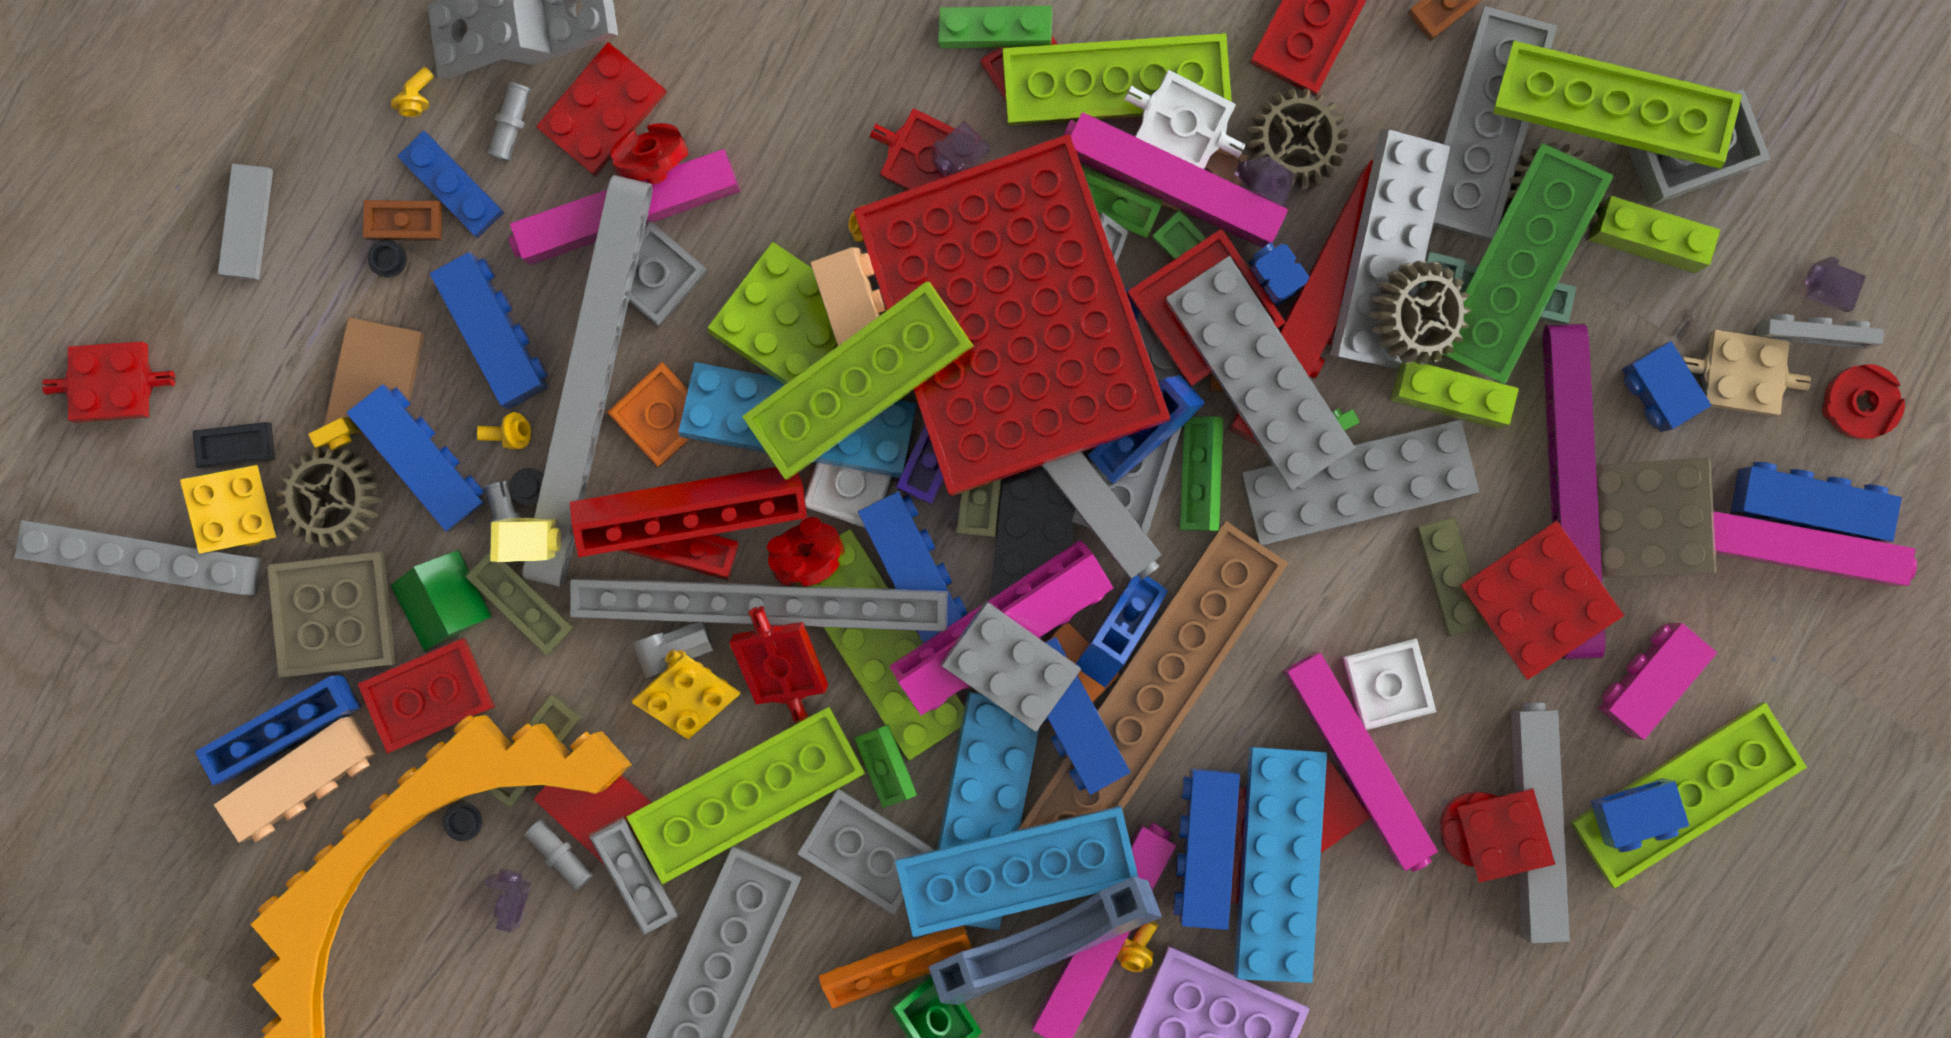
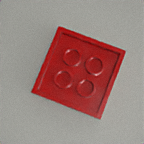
M1222 228L1126 293L1190 386H1193L1212 372L1164 299L1228 256L1232 258L1277 329L1286 323Z
M1554 521L1459 585L1525 680H1529L1625 616L1558 521Z

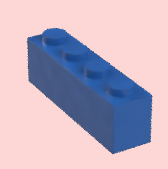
M468 252L429 273L501 406L511 409L548 389L543 379L548 376V373L538 356L531 357L526 347L530 343L529 337L520 323L514 325L508 314L513 310L503 291L496 292L490 280L495 278V275L485 258L479 260L471 252Z
M382 384L346 413L442 528L450 532L485 504L480 498L484 490L471 475L464 479L455 468L460 464L459 460L446 445L439 449L433 442L431 437L436 433L422 416L415 420L406 408L411 403L397 387L390 390L386 385Z
M1753 462V466L1738 469L1730 513L1873 541L1894 542L1902 497L1888 494L1889 488L1871 484H1865L1864 489L1851 487V480L1827 477V481L1813 479V472L1799 469H1790V474L1776 471L1777 465L1766 462Z
M897 491L858 510V514L896 589L948 591L946 586L953 582L943 562L938 565L935 564L930 551L936 548L926 528L921 531L918 530L913 517L919 514L909 494L902 497L900 492ZM949 591L947 627L968 614L960 596L952 599ZM917 630L923 643L941 632Z
M1057 637L1045 642L1067 657ZM1077 675L1043 723L1050 721L1056 734L1050 738L1061 758L1068 754L1075 768L1070 770L1069 773L1079 791L1087 789L1091 795L1130 774L1131 771Z
M344 675L329 676L195 751V754L212 785L227 783L362 707Z
M1190 768V777L1183 776L1181 797L1188 800L1187 815H1180L1179 838H1185L1184 854L1177 853L1176 876L1182 877L1181 892H1174L1173 915L1179 916L1181 926L1228 930L1240 780V774L1237 772Z

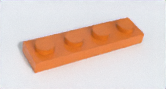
M964 925L937 931L915 940H909L902 945L872 954L854 963L837 967L832 971L819 975V980L823 992L832 1009L931 973L930 965L960 952L973 949Z

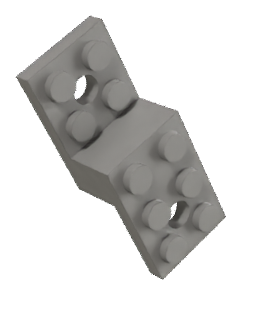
M437 0L427 4L437 77L450 79L502 59L535 66L618 36L613 0H582L583 8L579 11L578 16L575 9L579 0ZM467 24V33H465L462 39V29Z

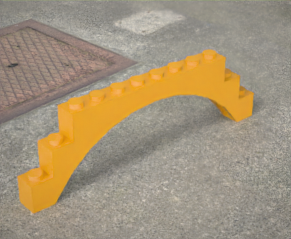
M469 715L453 729L456 735L446 744L444 741H441L430 749L425 755L428 761L419 769L413 767L404 773L397 781L400 787L391 795L384 793L377 798L369 807L372 812L363 821L358 818L350 823L341 832L344 838L335 847L330 844L313 858L316 864L309 871L301 870L289 879L285 884L288 890L279 898L276 895L271 897L258 908L257 911L260 913V916L250 925L277 955L261 967L259 971L262 976L252 984L278 1014L276 1018L261 1030L265 1035L263 1038H325L323 992L330 949L344 909L366 872L403 833L430 813L467 795L498 787L547 785L596 794L606 790L632 766L629 760L603 731L593 733L592 735L588 732L582 734L570 745V748L573 750L571 753L556 738V735L545 723L533 726L529 723L512 736L511 739L515 743L511 745L512 743L487 715L474 718Z

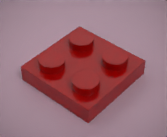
M1534 788L1457 807L1479 883L1556 865Z

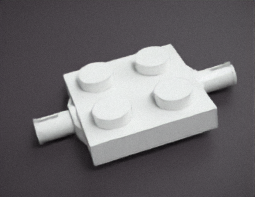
M1170 70L1166 72L1158 90L1151 96L1133 86L1129 88L1127 93L1130 94H1126L1124 101H1128L1144 110L1142 123L1135 135L1136 138L1202 169L1205 168L1210 156L1218 148L1236 158H1239L1242 151L1240 150L1244 149L1245 143L1226 135L1228 120L1236 106L1231 101Z

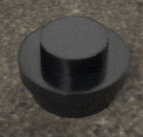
M382 240L374 244L370 249L368 263L372 271L377 275L391 278L399 275L404 270L407 263V255L404 248L397 242Z
M524 468L517 471L509 483V491L512 498L521 505H536L544 475L532 468Z
M469 803L453 805L447 810L443 820L446 833L457 841H467L474 838L480 832L483 823L480 811Z

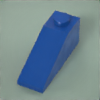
M1181 375L1164 378L1159 383L1170 415V421L1098 445L1088 455L1112 484L1116 483L1178 431L1205 404L1204 400Z
M1137 575L1134 576L1075 664L1081 668L1080 671L1106 687L1127 661L1169 590L1148 576L1142 581Z

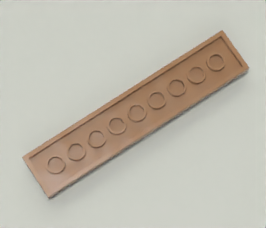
M1224 521L1097 709L1131 773L1090 795L1087 789L1079 791L1069 771L1075 767L1067 754L1017 830L1121 806L1123 811L1289 563L1227 521Z

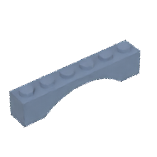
M1133 876L1099 891L1080 905L1051 920L999 941L960 952L930 965L929 969L940 1002L959 1005L1162 916L1148 880Z

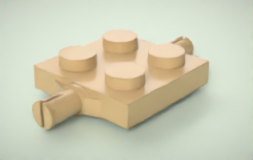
M1714 330L1710 332L1708 351L1703 360L1682 356L1691 373L1701 375L1703 392L1712 405L1710 407L1776 417L1781 415L1783 393L1786 388L1808 391L1810 383H1807L1811 381L1809 375L1805 376L1788 372L1787 360L1790 341Z

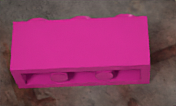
M1669 623V625L1663 624L1651 636L1650 641L1653 644L1644 654H1637L1626 667L1627 675L1620 683L1616 681L1611 684L1602 695L1604 702L1598 709L1632 738L1645 740L1717 654L1713 648L1683 623Z

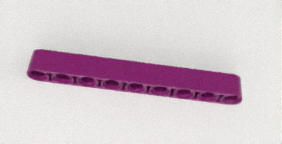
M1584 323L1545 325L1542 335L1552 523L1554 521L1560 523L1602 583L1589 333ZM1605 629L1563 656L1562 659L1603 658L1606 648Z

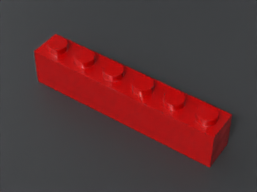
M777 467L569 502L578 557L807 518L803 484L799 472L790 479L785 480Z

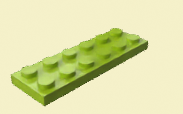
M1226 33L1002 49L1008 126L1070 122V120L1078 121L1082 112L1098 120L1142 117L1143 109L1128 101H1124L1126 94H1130L1127 93L1129 88L1133 86L1151 96L1158 90L1168 70L1232 102Z
M1513 41L1493 114L1722 169L1726 161L1742 94Z
M925 282L742 417L784 479H790L974 345L931 283Z
M851 529L840 535L845 551L844 555L841 553L838 558L840 565L837 570L824 581L812 585L889 589ZM796 582L797 586H802L801 582ZM824 627L886 725H889L893 737L908 760L916 757L961 728L965 706L956 693L947 698L939 708L929 710L925 714L920 715L889 667L923 644L916 630Z
M1760 702L1620 790H1627L1662 778L1675 781L1689 822L1688 827L1678 829V836L1661 841H1656L1655 837L1642 840V846L1638 849L1619 852L1618 848L1615 849L1604 845L1593 808L1572 820L1570 824L1610 887L1615 889L1806 769L1807 766L1767 703Z
M829 706L628 815L627 819L661 883L664 884L864 775L865 771Z

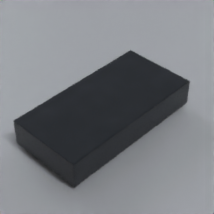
M270 422L193 431L196 468L204 469L275 460L272 423Z

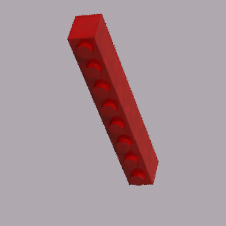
M1370 160L1363 168L1308 274V282L1301 288L1285 319L1286 323L1279 330L1307 375L1313 379H1316L1325 362V359L1320 357L1326 344L1332 346L1373 160ZM1237 411L1228 430L1260 446Z

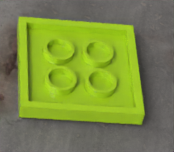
M774 242L769 245L707 329V333L784 385L838 346L813 269Z

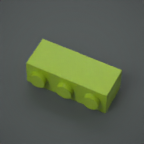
M1610 196L1603 201L1606 203L1603 209L1596 212L1600 218L1592 226L1589 241L1692 273H1697L1710 266L1721 230L1614 196Z
M1416 361L1412 363L1403 362L1401 363L1400 370L1398 369L1390 401L1500 429L1510 425L1519 388L1428 364H1417Z

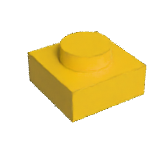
M341 417L308 435L315 448L329 446L332 451L352 442L350 435L360 431V429L350 417Z

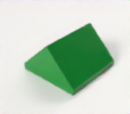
M459 550L414 566L391 584L424 652L493 617L480 590L465 577L470 571Z
M931 974L894 998L891 1002L890 1011L908 1038H977L983 1033L964 1003L954 1005L940 1002Z

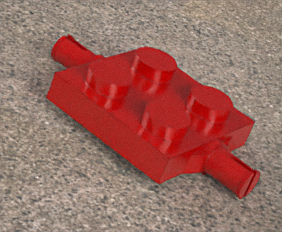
M915 108L912 109L906 123L896 133L876 123L869 137L889 146L888 158L879 174L880 177L905 190H910L970 169L972 159L980 145L979 140Z
M143 341L68 346V370L66 377L44 379L42 384L45 387L42 386L45 395L66 393L68 398V420L73 423L149 418V398L153 387L175 386L176 381L173 379H176L173 370L152 372L148 360V344Z
M759 606L758 609L754 607L748 612V615L752 620L755 630L733 634L729 644L755 704L785 703L789 708L793 721L798 722L799 720L801 722L808 717L802 699L811 695L823 694L828 687L822 667L803 622L772 626L768 621L764 607Z

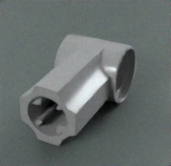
M694 622L667 634L661 632L632 643L645 679L662 674L668 668L665 657L672 649L676 651L683 650L691 659L714 651L709 631L704 622Z

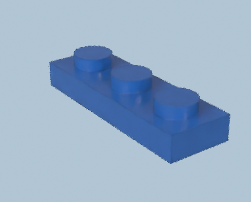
M426 131L420 133L397 155L475 237L479 238L505 213Z

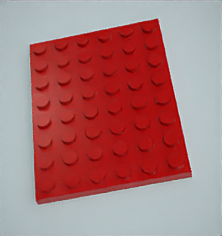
M1070 133L853 209L887 310L925 282H930L974 345L914 389L950 496L1170 421L1168 409Z

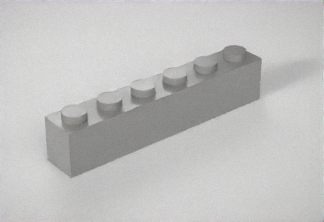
M21 520L14 557L239 595H256L262 558L221 551L198 554L196 547Z

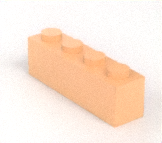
M851 247L810 262L838 346L883 314V312L887 311L880 289L875 290L871 278L875 272L869 254H863L862 249Z
M353 716L343 717L222 798L214 806L239 843L250 839L257 843L275 831L273 824L283 817L286 821H289L303 813L307 809L304 804L314 796H317L320 800L339 787L336 781L346 774L353 778L370 767L367 760L376 755L377 752Z

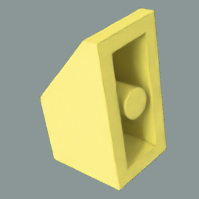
M506 518L491 522L490 562L548 560L555 557V551L560 550L561 530L556 528V519Z

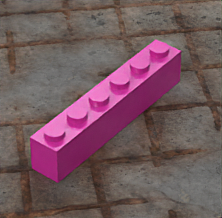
M1079 540L988 600V602L1035 636L1041 638L1042 635L1056 626L1070 621L1074 614L1086 606L1099 602L1107 592L1114 588L1094 554ZM981 606L947 627L946 631H941L889 666L920 715L925 714L929 710L939 708L947 698L961 689L970 687V685L942 667L940 663Z

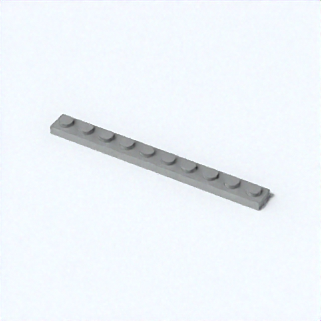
M573 578L570 580V617L753 624L748 612L754 607L758 609L759 606H763L770 625H787L803 622L804 626L924 631L947 630L948 591Z

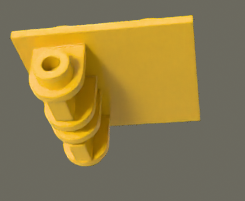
M258 465L179 480L198 554L240 545H246V547L260 544L261 541L276 538Z
M672 649L665 657L668 668L631 701L634 705L689 740L740 695V691L729 685L727 680L713 674L708 667H703V664L699 661H694L688 657L683 650L676 651Z

